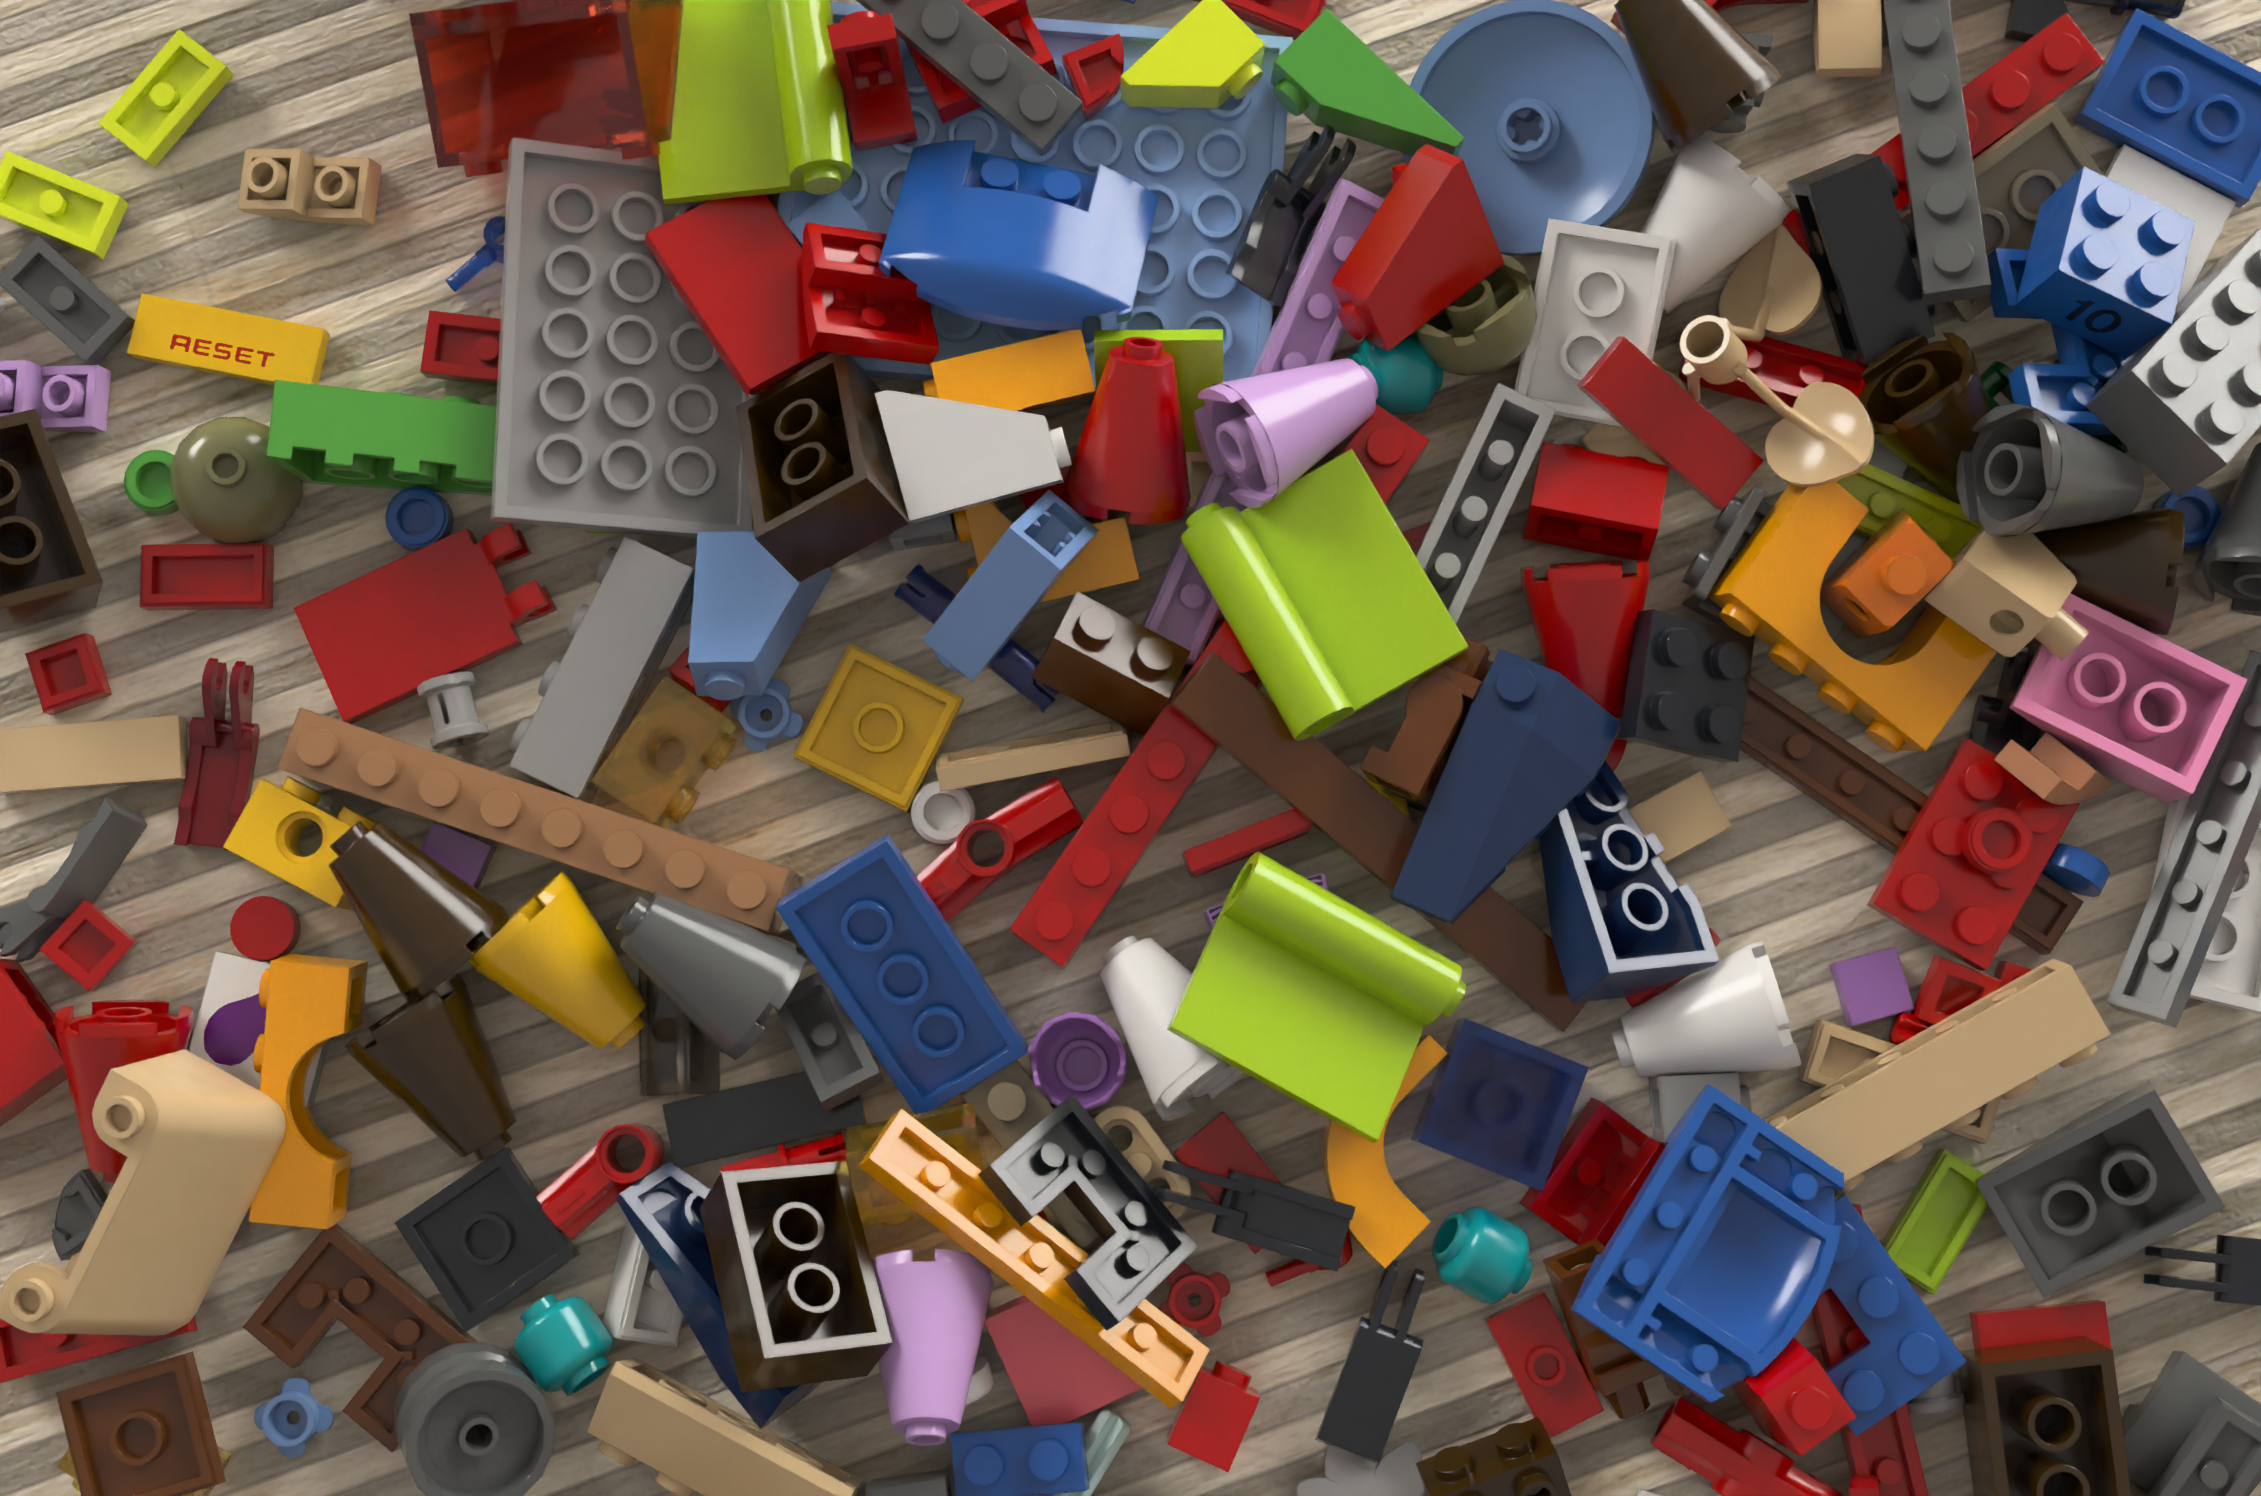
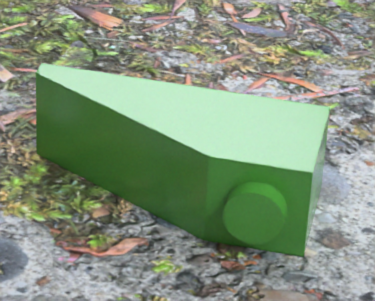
M1326 9L1274 60L1270 82L1274 86L1273 93L1279 103L1291 114L1299 116L1303 113L1316 126L1324 128L1326 124H1329L1334 128L1335 132L1414 156L1418 149L1428 144L1458 157L1465 138L1329 9Z

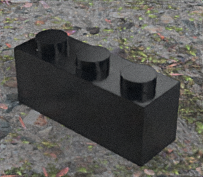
M1856 153L1788 181L1787 185L1810 257L1822 277L1823 298L1842 357L1867 365L1874 362L1887 350L1912 337L1923 334L1926 339L1935 337L1930 317L1935 315V305L1924 306L1921 281L1918 280L1912 260L1917 255L1915 239L1909 227L1900 221L1894 198L1898 196V184L1892 169L1886 162H1882L1881 156Z

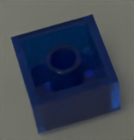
M1466 1018L1456 1020L1445 1048L1447 1055L1440 1061L1411 1140L1527 1187L1543 1191L1589 1067Z

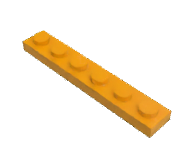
M902 1108L889 1119L859 1164V1168L1168 1408L1183 1402L1210 1351L1209 1348L1146 1299H1143L1120 1323L1106 1331L1064 1280L1071 1271L1089 1256L1085 1251L1037 1214L1020 1227L978 1176L981 1172L980 1169Z

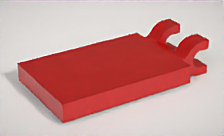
M507 523L489 532L481 541L477 542L473 532L468 528H464L294 607L343 722L353 724L418 694L416 687L426 680L441 675L465 672L523 645L516 627L557 610L547 587H540L537 580L530 581L507 594L498 574L497 568L532 554L522 531L519 529L515 531L513 525Z

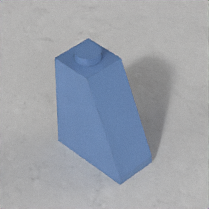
M1048 490L1007 529L922 640L935 650L937 658L943 665L952 671L963 673L973 682L997 656L1099 530L1051 490Z
M754 531L698 532L688 664L697 696H710L718 700H734L741 696L762 695L829 581L832 567L826 568L799 583L755 539Z

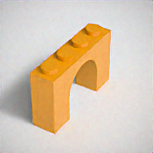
M1081 329L1064 331L933 362L930 365L934 379L923 381L925 396L1026 413L1094 397L1096 393ZM995 502L953 512L961 543L972 541L978 564L977 566L967 568L968 578L972 576L1003 534L1013 524L1000 511ZM1125 517L1092 524L1099 531L1040 603L1074 596L1076 592L1083 594L1140 580Z
M1836 482L1817 487H1800L1789 483L1707 597L1723 609L1719 615L1728 626L1745 636L1751 637L1754 634L1771 648L1768 655L1778 666L1797 676L1803 673L1820 688L1816 693L1824 703L1840 713L1848 715L1851 712L1868 726L1865 734L1875 744L1892 753H1897L1898 751H1927L1997 651L1929 604L1900 645L1884 659L1873 664H1867L1843 652L1832 640L1824 625L1820 610V590L1829 565L1869 509Z

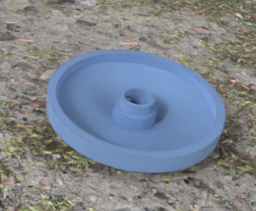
M1513 0L1482 9L1456 24L1437 41L1419 65L1410 84V87L1465 138L1458 157L1464 160L1500 253L1503 255H1541L1549 218L1601 227L1607 226L1633 197L1648 167L1654 143L1655 115L1630 47L1607 23L1579 7L1553 0ZM1403 153L1404 163H1409L1413 156Z

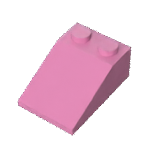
M2070 593L2061 608L2086 628L2089 633L2077 648L2062 661L2040 644L2009 708L2044 732H2048L2059 742L2108 775L2169 804L2192 795L2248 679Z

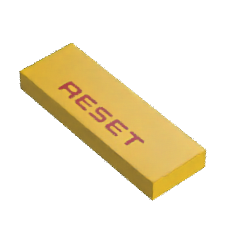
M141 293L127 354L134 359L274 386L275 380L319 385L330 334L323 328Z

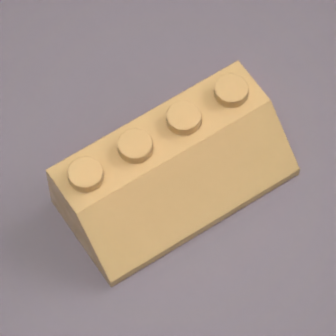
M637 1358L615 1362L587 1430L591 1435L601 1439L597 1448L599 1452L628 1467H632L636 1459L659 1471L655 1481L680 1496H691L694 1490L704 1496H856L864 1481L766 1427L761 1430L753 1420Z

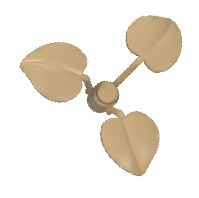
M1781 224L1749 249L1729 276L1719 299L1720 317L1714 315L1701 316L1689 323L1684 329L1680 338V350L1689 363L1683 366L1682 372L1687 377L1688 393L1698 402L1700 401L1701 377L1711 384H1726L1735 381L1737 378L1743 380L1775 412L1783 417L1782 420L1771 428L1765 441V453L1769 466L1777 476L1792 485L1817 487L1862 471L1863 467L1869 463L1873 453L1874 429L1869 414L1860 400L1851 391L1840 385L1827 382L1810 384L1801 391L1793 408H1791L1746 366L1748 358L1747 349L1740 339L1760 342L1765 335V331L1775 335H1786L1798 330L1814 315L1823 295L1822 277L1817 266ZM1664 371L1685 391H1687L1685 384L1680 378H1678L1675 374ZM1596 423L1582 439L1585 446L1594 452L1621 457L1638 456L1652 463L1666 465L1623 427Z

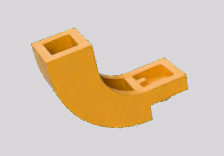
M1422 1035L1419 1039L1378 1141L1372 1143L1328 1118L1326 1121L1323 1137V1167L1330 1197L1332 1200L1356 1207L1353 1218L1350 1220L1348 1231L1369 1255L1385 1269L1431 1223L1392 1180L1385 1163L1383 1149L1385 1129L1396 1106L1447 1055V1052L1430 1035Z

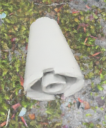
M1701 136L1682 147L1640 233L1675 238L1677 240L1662 311L1665 314L1670 313L1780 226L1790 212V208L1782 197L1760 176L1757 175L1753 180L1738 167L1741 163L1740 160L1712 141Z
M1130 936L1118 942L1104 955L1103 959L1107 965L1101 971L1100 977L1153 1106L1162 1120L1172 1121L1194 1111V1108L1188 1101L1190 1098H1197L1208 1094L1212 1100L1246 1074L1167 1030L1192 973L1152 938L1138 941L1135 936Z
M1763 941L1748 944L1721 959L1714 966L1697 972L1620 1015L1623 1028L1612 1031L1622 1067L1626 1068L1635 1065L1639 1077L1789 1070L1802 1065L1796 1043H1793L1789 1030L1790 1022L1768 954L1766 955Z

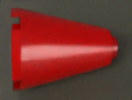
M1129 337L1124 339L1123 346L1110 350L1072 459V465H1070L1064 483V501L1074 510L1102 520H1107L1108 509L1129 512L1128 524L1140 525L1167 523L1181 519L1186 515V508L1189 506L1191 493L1175 359L1172 354L1162 350V342L1147 337Z
M1622 560L1550 564V569H1547V577L1535 578L1534 565L1520 568L1521 583L1544 666L1561 673L1613 717L1621 718L1623 716L1635 623L1638 611L1644 610L1650 579V561L1637 560V573H1622Z
M107 1000L92 1002V1015L74 1018V1005L64 1007L55 1012V1031L89 1168L95 1172L103 1173V1180L106 1182L115 1183L127 1156L109 1147L99 1138L93 1126L92 1117L95 1100L111 1069L183 1049L187 1050L193 1026V1011L189 1006L183 1005L178 1015L169 1014V1002Z

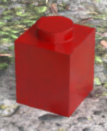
M1216 1360L1212 1370L1201 1366L1183 1402L1179 1406L1167 1434V1444L1229 1472L1260 1400L1258 1391L1248 1386L1252 1376L1219 1360Z

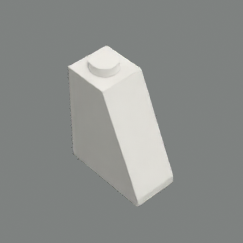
M891 390L875 393L907 514L911 522L917 523L1064 483L1060 468L1072 465L1062 427L1050 430L1044 415Z

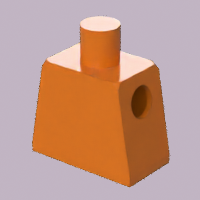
M1901 508L1821 585L1820 600L1857 638L1878 634L1893 627L1955 567L1956 563L1950 554L1904 508ZM1852 601L1858 604L1865 611V614L1862 611H1860L1853 604Z

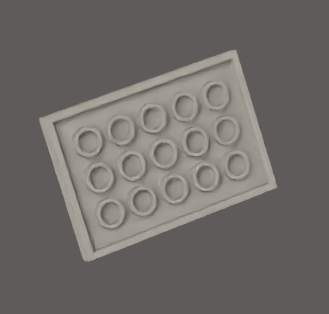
M512 138L509 144L491 521L697 539L698 532L752 531V514L736 406L756 396L757 393L750 397L746 396L645 244L647 232L707 202L698 201L664 205L658 156Z

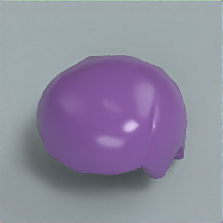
M1072 1011L1044 1023L1029 1046L1028 1055L1034 1085L1042 1096L1048 1098L1055 1106H1058L1073 1094L1086 1111H1090L1112 1101L1126 1080L1128 1058L1125 1044L1118 1031L1098 1015Z

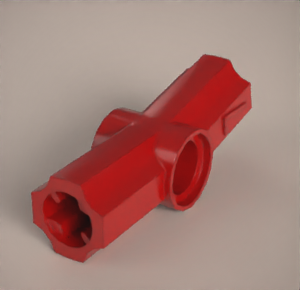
M1055 776L987 818L975 820L966 825L959 834L958 839L918 874L917 878L949 924L996 880L1011 873L1018 864L1080 828L1084 820L1061 781ZM996 832L1004 841L1005 850L1003 857L997 864L991 867H981L973 856L974 843L984 833Z
M1678 1395L1667 1408L1650 1441L1660 1452L1711 1481L1709 1486L1722 1496H1844L1840 1491L1811 1473L1808 1474L1793 1465L1795 1461L1760 1437L1743 1428L1740 1432L1681 1395Z

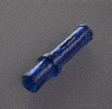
M918 564L906 578L925 592L926 596L909 582L906 584L901 583L894 596L904 601L934 625L956 595L925 571L922 565ZM1010 638L987 667L1036 705L1042 713H1045L1056 700L1055 697L1037 684L1036 679L1032 678L1040 661ZM1039 682L1055 696L1060 694L1059 691Z

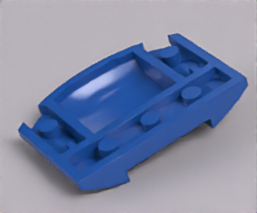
M953 140L913 147L879 260V270L888 278H890L894 266L909 280L918 284L917 296L948 311L997 325L1035 330L1083 329L1084 318L1117 310L1116 324L1131 319L1158 206V195L1127 176L1100 164L1097 175L977 152L975 151L976 140Z
M1708 1084L1698 1094L1665 1140V1149L1602 1254L1596 1255L1576 1296L1571 1311L1705 1402L1711 1403L1725 1396L1719 1392L1720 1390L1743 1380L1748 1375L1755 1377L1784 1350L1812 1311L1831 1270L1840 1239L1842 1225H1835L1834 1188L1844 1190V1173L1711 1084Z

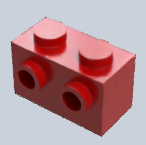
M1543 442L1535 472L1523 539L1635 561H1649L1659 530L1669 466L1652 463L1638 456L1621 457L1589 451L1575 444L1558 445Z

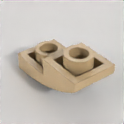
M1814 0L1815 16L1811 34L1816 77L1880 76L1882 69L1881 0Z
M245 148L237 209L244 213L289 220L374 226L382 166L371 158L313 157L302 149Z

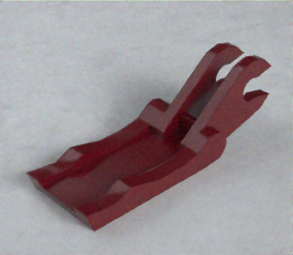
M209 658L205 665L202 676V698L205 718L192 717L189 724L188 763L178 806L179 820L173 845L187 846L192 844L224 848L223 846L250 799L260 728L258 723H252L253 666L245 665L246 662L236 661L232 668L229 681L231 720H225L226 663L218 662L219 659Z

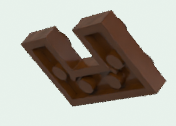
M336 1223L329 1229H323L249 1318L243 1328L293 1369L299 1367L337 1320L342 1322L385 1358L342 1411L389 1451L394 1452L400 1448L393 1432L394 1403L406 1376L426 1356L455 1343L478 1341Z

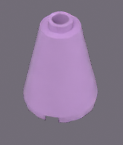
M1349 358L1213 384L1200 391L1197 396L1199 399H1205L1204 407L1194 411V423L1199 444L1216 478L1227 473L1238 487V489L1229 494L1238 503L1250 509L1261 507L1274 500L1374 414L1376 399L1378 398L1376 380L1368 368L1358 365Z
M913 1249L877 1256L871 1261L893 1342L878 1361L892 1428L896 1432L906 1434V1442L912 1445L933 1446L946 1442V1434L957 1431L961 1425L994 1284L991 1269L970 1253L949 1249H935V1261L913 1262Z

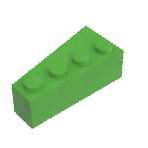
M275 380L267 457L288 472L299 477L302 482L308 484L397 490L421 486L442 493L492 496L496 406L484 405L475 399L458 396L433 399L397 392H375Z

